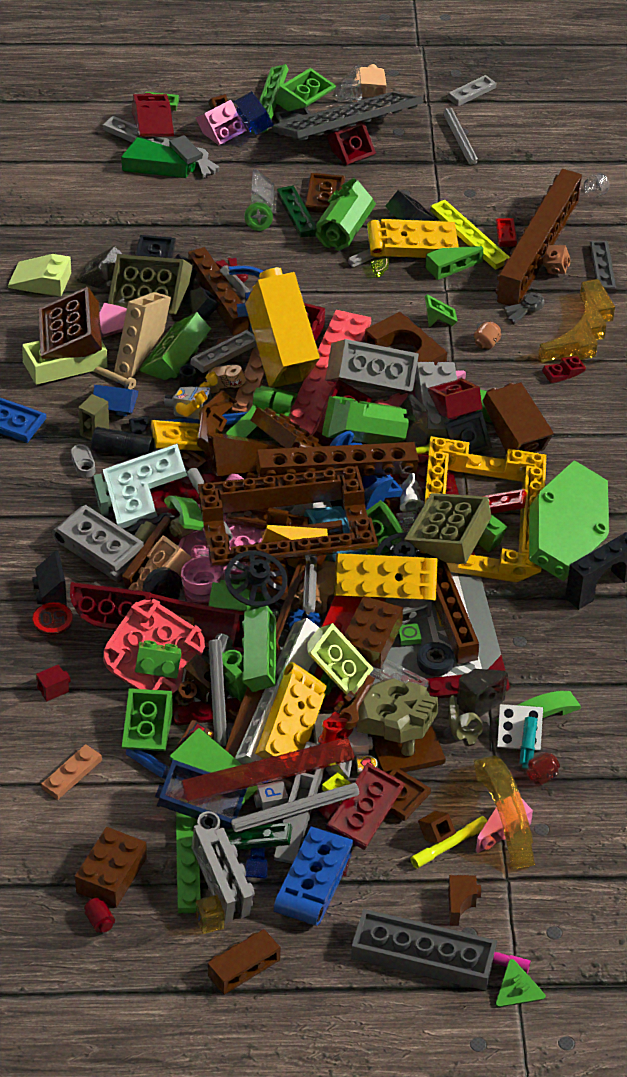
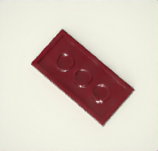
M368 762L354 782L359 788V795L343 800L326 827L327 830L336 835L352 839L353 844L363 850L369 845L405 786L404 782Z

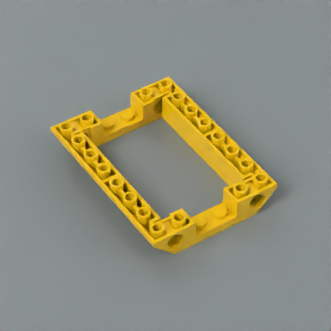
M431 436L424 505L431 493L446 494L447 470L521 481L522 489H525L527 493L525 508H522L520 513L519 551L516 552L502 548L499 559L470 555L466 564L447 563L450 572L511 582H519L540 573L542 568L529 560V507L538 493L545 487L547 455L508 449L505 459L468 454L469 442Z

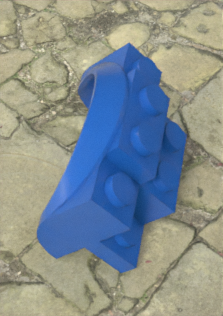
M347 431L338 435L331 442L330 446L363 444L361 442L352 443L354 434L351 431ZM391 475L363 476L362 478L366 510L380 500L384 502L385 498L401 497L403 489Z

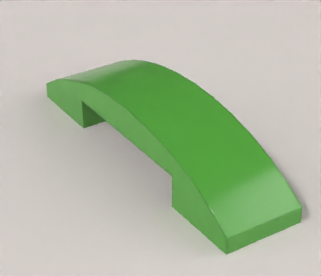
M177 496L165 498L164 502L168 508L177 509L180 512L179 523L183 528L203 531L204 525L201 510L195 500Z
M556 691L542 694L517 705L543 707L542 718L558 712L563 716L581 709V705L571 691Z

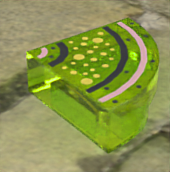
M388 258L371 261V267L376 277L384 275V272L389 268Z

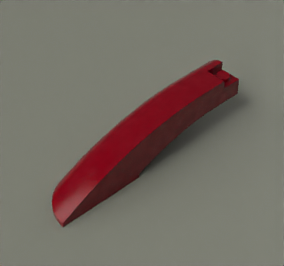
M70 583V598L73 607L83 620L93 626L116 631L136 602L155 599L160 601V605L176 615L194 618L193 626L197 625L202 630L204 649H209V641L214 640L217 634H225L233 640L232 646L241 654H244L242 638L244 637L242 627L244 611L215 608L155 595L145 591Z

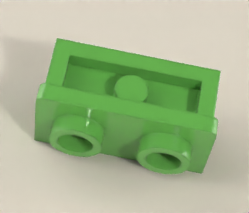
M150 640L139 642L135 672L177 678L181 660V649L174 644H165L163 646L157 645L156 642Z

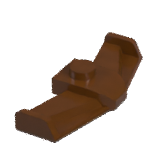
M223 390L206 405H203L199 412L200 428L197 446L206 453H209L207 433L220 434L227 422V419L222 415L237 402Z

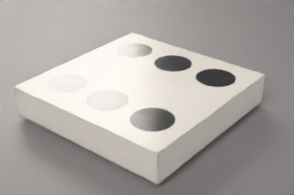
M500 704L497 748L520 749V746H522L525 717L529 716L538 719L534 747L535 751H540L543 707Z

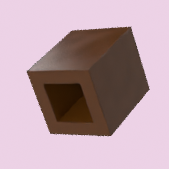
M434 811L418 820L426 841L439 844L456 834L449 813Z

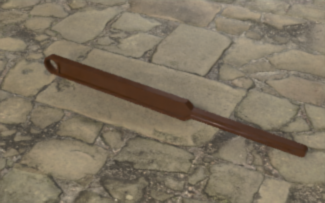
M299 559L288 588L286 601L284 600L276 622V663L281 652L278 641L306 565L305 559ZM247 686L225 750L234 758L265 689L252 692Z

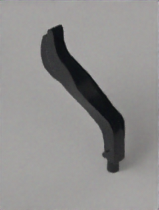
M162 513L154 519H139L133 527L128 529V532L134 536L140 525L144 524L145 521L157 527L164 516L170 518L171 521L176 519L177 516H174L172 513Z

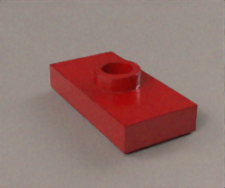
M514 218L496 219L495 224L499 247L516 246L517 236Z

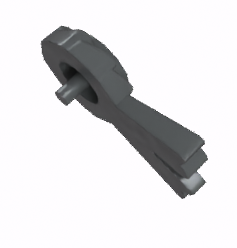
M531 292L523 297L522 303L504 307L508 321L516 324L528 311L536 312L542 309L545 303L544 297L540 293Z

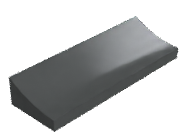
M363 909L352 943L351 959L486 991L497 940Z

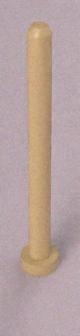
M96 367L93 371L124 385L125 389H133L136 386V379L132 377L127 379L103 367Z

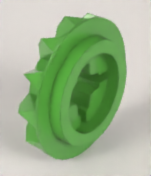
M256 202L250 204L246 209L244 218L246 224L251 229L262 231L271 225L273 213L271 208L265 203ZM258 209L261 215H266L261 218L260 223L256 217H251L257 214Z

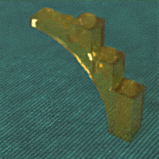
M599 279L581 282L580 298L585 311L582 319L565 335L540 344L538 358L541 363L575 355L580 360L596 357L598 345L596 340L605 339V322L613 321L615 306Z

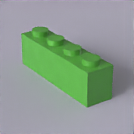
M268 606L244 611V621H242L244 637L242 638L244 672H242L243 675L241 676L242 681L245 685L247 684L252 692L276 686V617Z

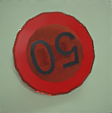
M49 602L39 606L34 611L32 623L34 628L40 633L57 635L71 627L74 616L72 610L67 605L59 602Z

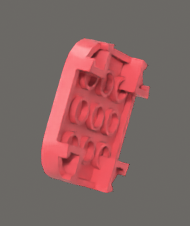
M155 599L136 602L131 607L107 642L103 652V661L106 668L112 674L135 689L172 691L173 696L178 691L179 685L182 682L184 666L196 654L202 655L205 647L204 637L201 633L202 630L197 625L194 627L160 605V601ZM150 640L156 642L157 645H177L181 649V660L177 678L135 672L139 642Z

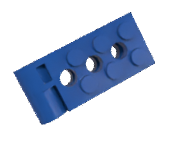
M311 826L277 895L273 911L318 926L345 872L343 870L345 866L347 867L352 857V850L350 849L353 840Z

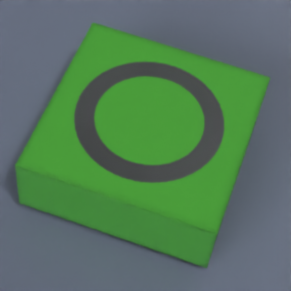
M418 624L401 626L398 632L401 646L421 644L422 638Z

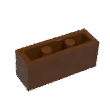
M265 929L258 933H252L246 940L239 944H234L220 956H214L208 962V977L225 995L280 961L281 947Z

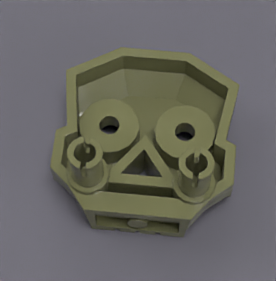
M392 678L371 685L359 708V720L356 730L359 733L384 736L386 740L402 743L401 753L405 756H411L415 752V739L424 737L438 714V697L430 696L427 687L409 681L405 684Z

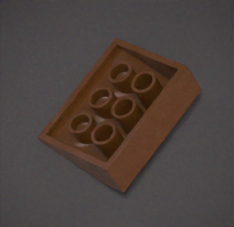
M89 287L38 309L40 354L42 359L86 357L102 350L99 302Z

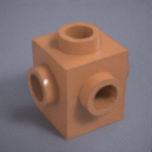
M548 245L547 253L543 257V266L546 267L548 274H566L567 267L570 266V255L566 245Z

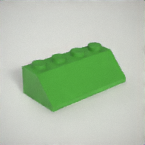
M197 312L174 323L139 370L163 380L171 377L176 378L179 375L180 368L186 365L190 360L189 357L198 351V345L207 339V334L211 328Z

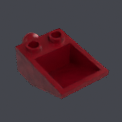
M133 94L132 115L139 136L174 137L170 101L167 94Z

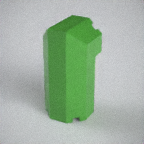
M355 178L341 185L342 189L340 191L336 190L333 192L328 200L330 205L316 224V237L327 248L332 246L336 247L334 250L340 251L348 247L376 205L373 198Z
M329 396L322 435L336 438L344 432L351 431L354 434L352 441L369 444L399 443V441L406 439L409 422L408 418H404V414H407V411L396 406L364 401L358 403V401L351 398Z

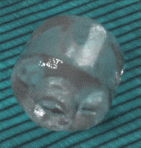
M603 173L590 175L584 181V190L590 197L602 196L608 192L610 187L609 179Z

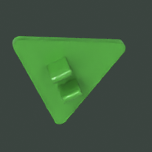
M510 959L497 997L496 1006L504 1007L545 999V993L514 959Z

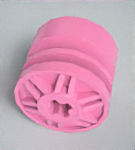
M199 556L186 562L181 571L186 602L209 606L212 582L220 583L221 580H225L224 567L211 568L209 556Z

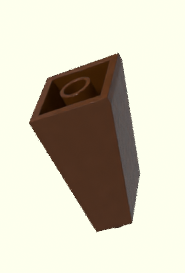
M522 382L516 384L509 383L503 388L488 390L482 401L506 454L508 449L533 453L545 450L554 433Z
M213 432L207 433L211 471L217 476L257 471V450L285 448L278 442Z

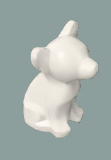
M410 473L407 479L399 485L403 489L400 497V510L417 514L419 512L418 508L424 506V501L420 500L419 492L421 488L415 480V474Z

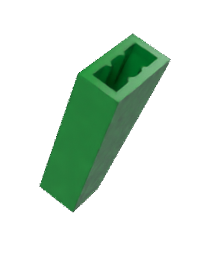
M139 137L135 139L121 156L122 171L186 178L195 168V162L187 164L171 147Z

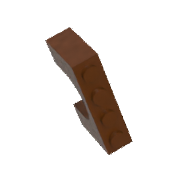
M401 312L365 329L364 343L389 347L398 343L409 344L418 349L415 352L419 354L418 362H434L435 365L438 362H447L446 350Z

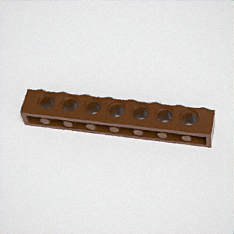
M414 442L259 449L256 456V468L258 477L358 466L360 476L416 473L419 459Z

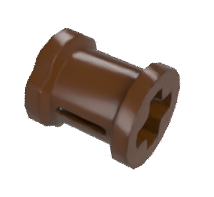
M191 681L182 682L175 694V701L178 705L188 706L192 704L197 694V686Z

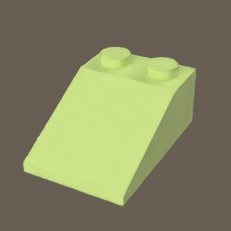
M50 254L20 261L11 277L8 288L61 297L71 275V258L69 256Z

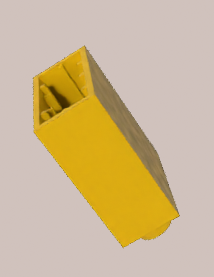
M271 268L259 274L260 279L252 287L253 290L245 306L268 385L271 388L304 381L320 357L295 272L282 274L281 268Z

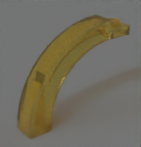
M497 756L474 759L477 781L482 782L487 787L497 807L507 842L511 868L518 869L535 865L531 845L533 839L527 814L517 785L508 767Z

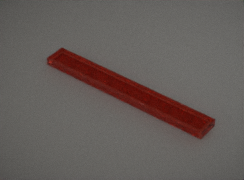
M347 737L181 781L187 803L348 762L354 760L355 756Z

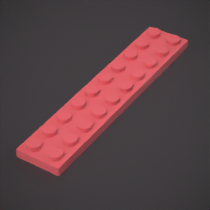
M340 310L335 311L318 348L320 359L309 376L304 379L297 399L290 410V420L299 424L300 428L308 431L309 435L312 434L328 395L336 382L325 381L331 343L344 339L363 342L365 329L371 325V317Z

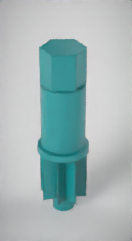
M525 717L519 761L520 764H523V769H529V765L533 766L538 721L535 717Z

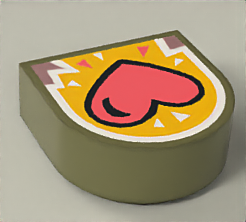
M355 755L357 777L367 762L378 768V760L372 755Z

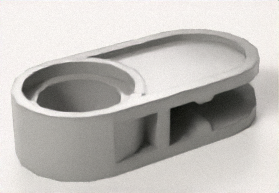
M75 445L71 449V457L77 474L83 478L92 477L95 474V462L90 449L86 445ZM83 466L91 467L88 470L81 469Z

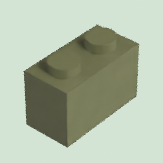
M92 394L79 406L81 436L92 441L93 432L96 427L109 429L108 401Z

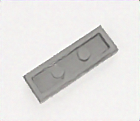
M484 75L447 93V98L457 106H460L495 89L497 83Z

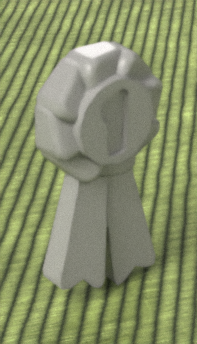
M197 148L202 153V159L195 161V164L199 166L202 177L205 178L206 176H211V173L214 175L215 172H219V166L208 160L209 153L203 148Z

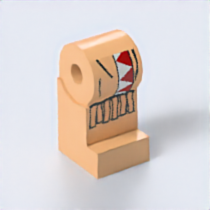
M239 365L214 367L208 371V374L214 371L218 376L217 384L210 386L211 393H217L221 388L240 387L246 381L243 370Z

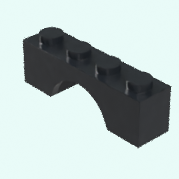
M177 254L174 259H184L192 265L190 282L182 301L190 308L189 312L191 314L197 312L202 319L207 320L220 304L213 293L199 287L194 290L193 283L197 269L191 260Z

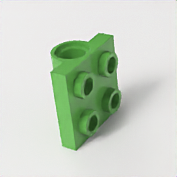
M261 385L254 392L251 408L259 407L265 410L268 407L274 410L277 415L282 413L289 417L290 410L297 399L298 393Z
M236 650L222 652L224 686L232 698L236 697L242 702L247 689V684L243 683L241 677L243 675L242 672H244L242 655Z

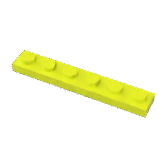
M443 200L431 205L430 211L442 222H455L457 236L470 247L482 246L484 248L483 259L495 270L504 266L505 260L510 257L451 204Z

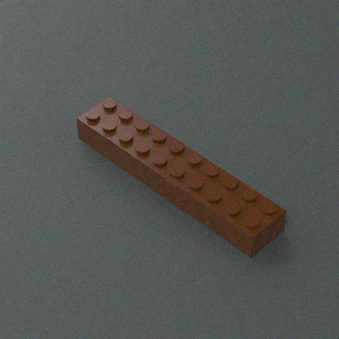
M562 169L559 175H555L553 185L549 186L547 195L543 196L541 205H538L536 208L535 216H531L529 226L524 228L522 238H518L516 248H512L510 258L505 260L503 270L498 272L497 280L499 284L496 288L498 303L511 306L522 302L523 297L543 265V257L547 253L548 245L555 244L579 202L582 174Z

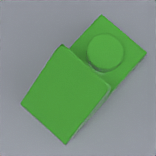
M428 294L425 296L429 327L438 319L451 326L458 322L454 308Z

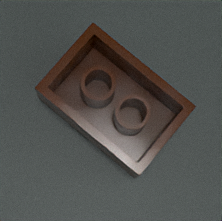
M363 596L344 636L372 667L381 669L402 626L403 607Z
M106 827L75 875L76 892L92 899L99 898L105 904L117 908L147 859L146 842Z

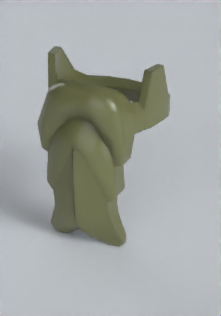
M452 695L448 708L451 733L454 739L462 740L466 738L469 746L475 745L478 736L482 733V721L475 713H465L459 716V706L456 704L455 696ZM471 720L478 723L473 729L464 728L468 726Z

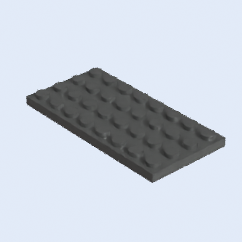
M392 91L271 125L272 132L304 140L309 138L308 135H322L326 130L336 131L340 129V126L346 125V127L356 125L358 121H371L372 117H386L387 113H400L404 108L415 109L418 107L417 105L423 103L422 96Z

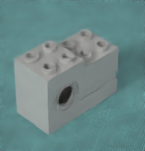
M348 339L331 343L325 381L337 383L340 380L351 386L396 394L413 392L419 354Z

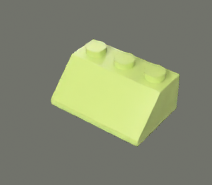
M333 623L318 628L307 642L308 654L346 695L350 691L355 694L367 675L374 669Z

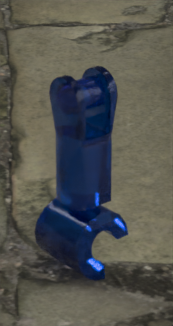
M265 848L251 849L250 859H247L246 877L267 878Z

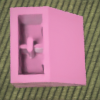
M231 100L196 117L203 134L218 145L246 131Z

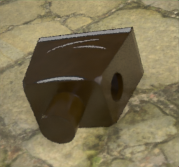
M196 654L184 666L182 682H193L197 686L195 698L205 704H209L212 701L210 664L200 655ZM224 689V695L226 700L229 696V692Z

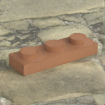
M85 744L41 783L42 790L59 800L102 761V755Z

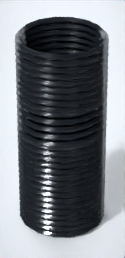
M96 427L92 436L91 448L95 452L135 459L153 452L154 438Z

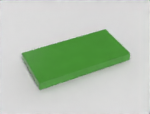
M200 728L169 757L171 761L176 760L247 785L248 788L241 808L257 793V785L264 784ZM200 785L204 790H206V789L209 788V787ZM212 789L211 795L220 802L223 792Z

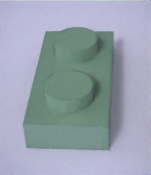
M101 474L93 475L94 490L100 514L102 516H109L108 507H112L110 495H106L108 493L107 481L103 482Z

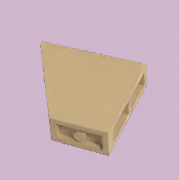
M153 292L128 302L114 373L125 378L134 377L164 333L171 297Z

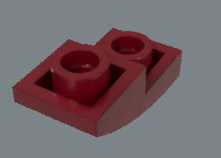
M578 356L562 358L560 364L544 365L542 369L543 374L550 383L564 381L586 371L585 365Z

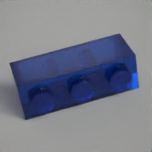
M252 91L234 101L237 106L235 109L242 122L255 135L274 125L268 112Z

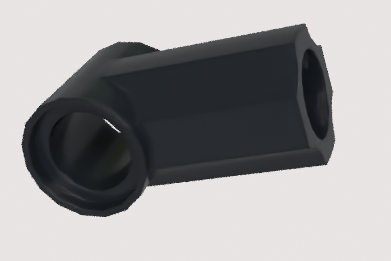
M191 358L179 370L180 387H196V380L202 373L191 365Z

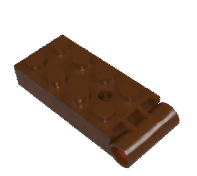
M257 407L250 420L285 448L322 446L318 443L319 439L309 435L308 431L300 428V425L291 421L290 417L282 413L277 415L274 410L268 407L265 410Z

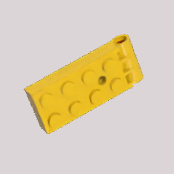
M381 219V222L371 220L367 223L370 253L373 257L426 258V254L440 248L458 247L455 222Z
M336 554L334 596L436 600L437 558ZM397 573L401 575L400 581L395 579Z
M290 662L283 671L282 680L255 752L256 755L287 775L298 771L306 742H309L326 690L325 683L294 662Z

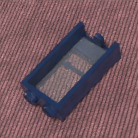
M173 760L170 767H165L162 779H165L164 786L159 785L155 797L159 799L157 807L161 806L198 819L199 815L203 812H214L220 819V828L228 829L232 828L231 821L237 818L248 786Z

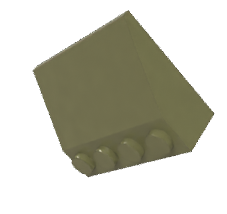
M117 254L108 304L127 308L129 301L156 292L171 297L168 314H176L190 282L192 265L184 259Z
M431 493L404 541L410 542L415 548L446 563L466 564L492 517L488 497Z

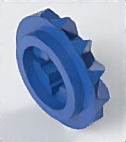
M297 608L295 612H290V616L287 618L288 627L291 630L293 624L304 617L320 627L321 619L319 613L310 612L307 615L305 610Z

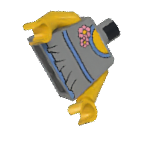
M214 371L207 374L205 378L208 382H203L199 387H181L175 395H165L164 405L174 407L175 416L199 419V412L202 406L211 400L210 386L217 384V374Z

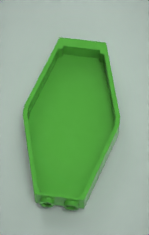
M574 460L538 493L529 507V560L565 581L568 578L571 563L598 549L609 533L608 480Z

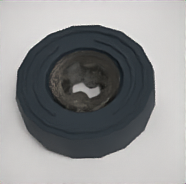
M441 642L424 644L417 654V664L420 670L431 676L447 674L452 670L455 661L452 649Z

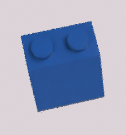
M94 384L93 394L108 401V410L116 411L115 415L127 416V412L133 413L139 391Z

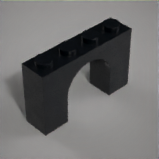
M627 532L570 564L565 598L578 610L594 601L597 582L610 566H612L611 571L624 583L627 582Z

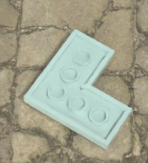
M177 444L103 469L117 525L123 529L136 524L139 519L157 517L150 489L187 476Z

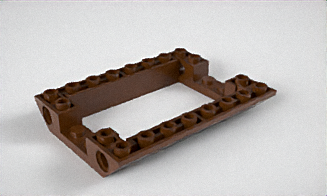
M358 466L198 484L200 509L211 568L225 567L236 555L246 551H262L270 554L277 560L373 550L378 547L371 517L368 518L365 508L364 488ZM342 500L350 532L230 547L229 537L225 531L223 513ZM254 555L255 560L261 559L265 561L267 559L261 556ZM249 556L238 560L241 564H250Z

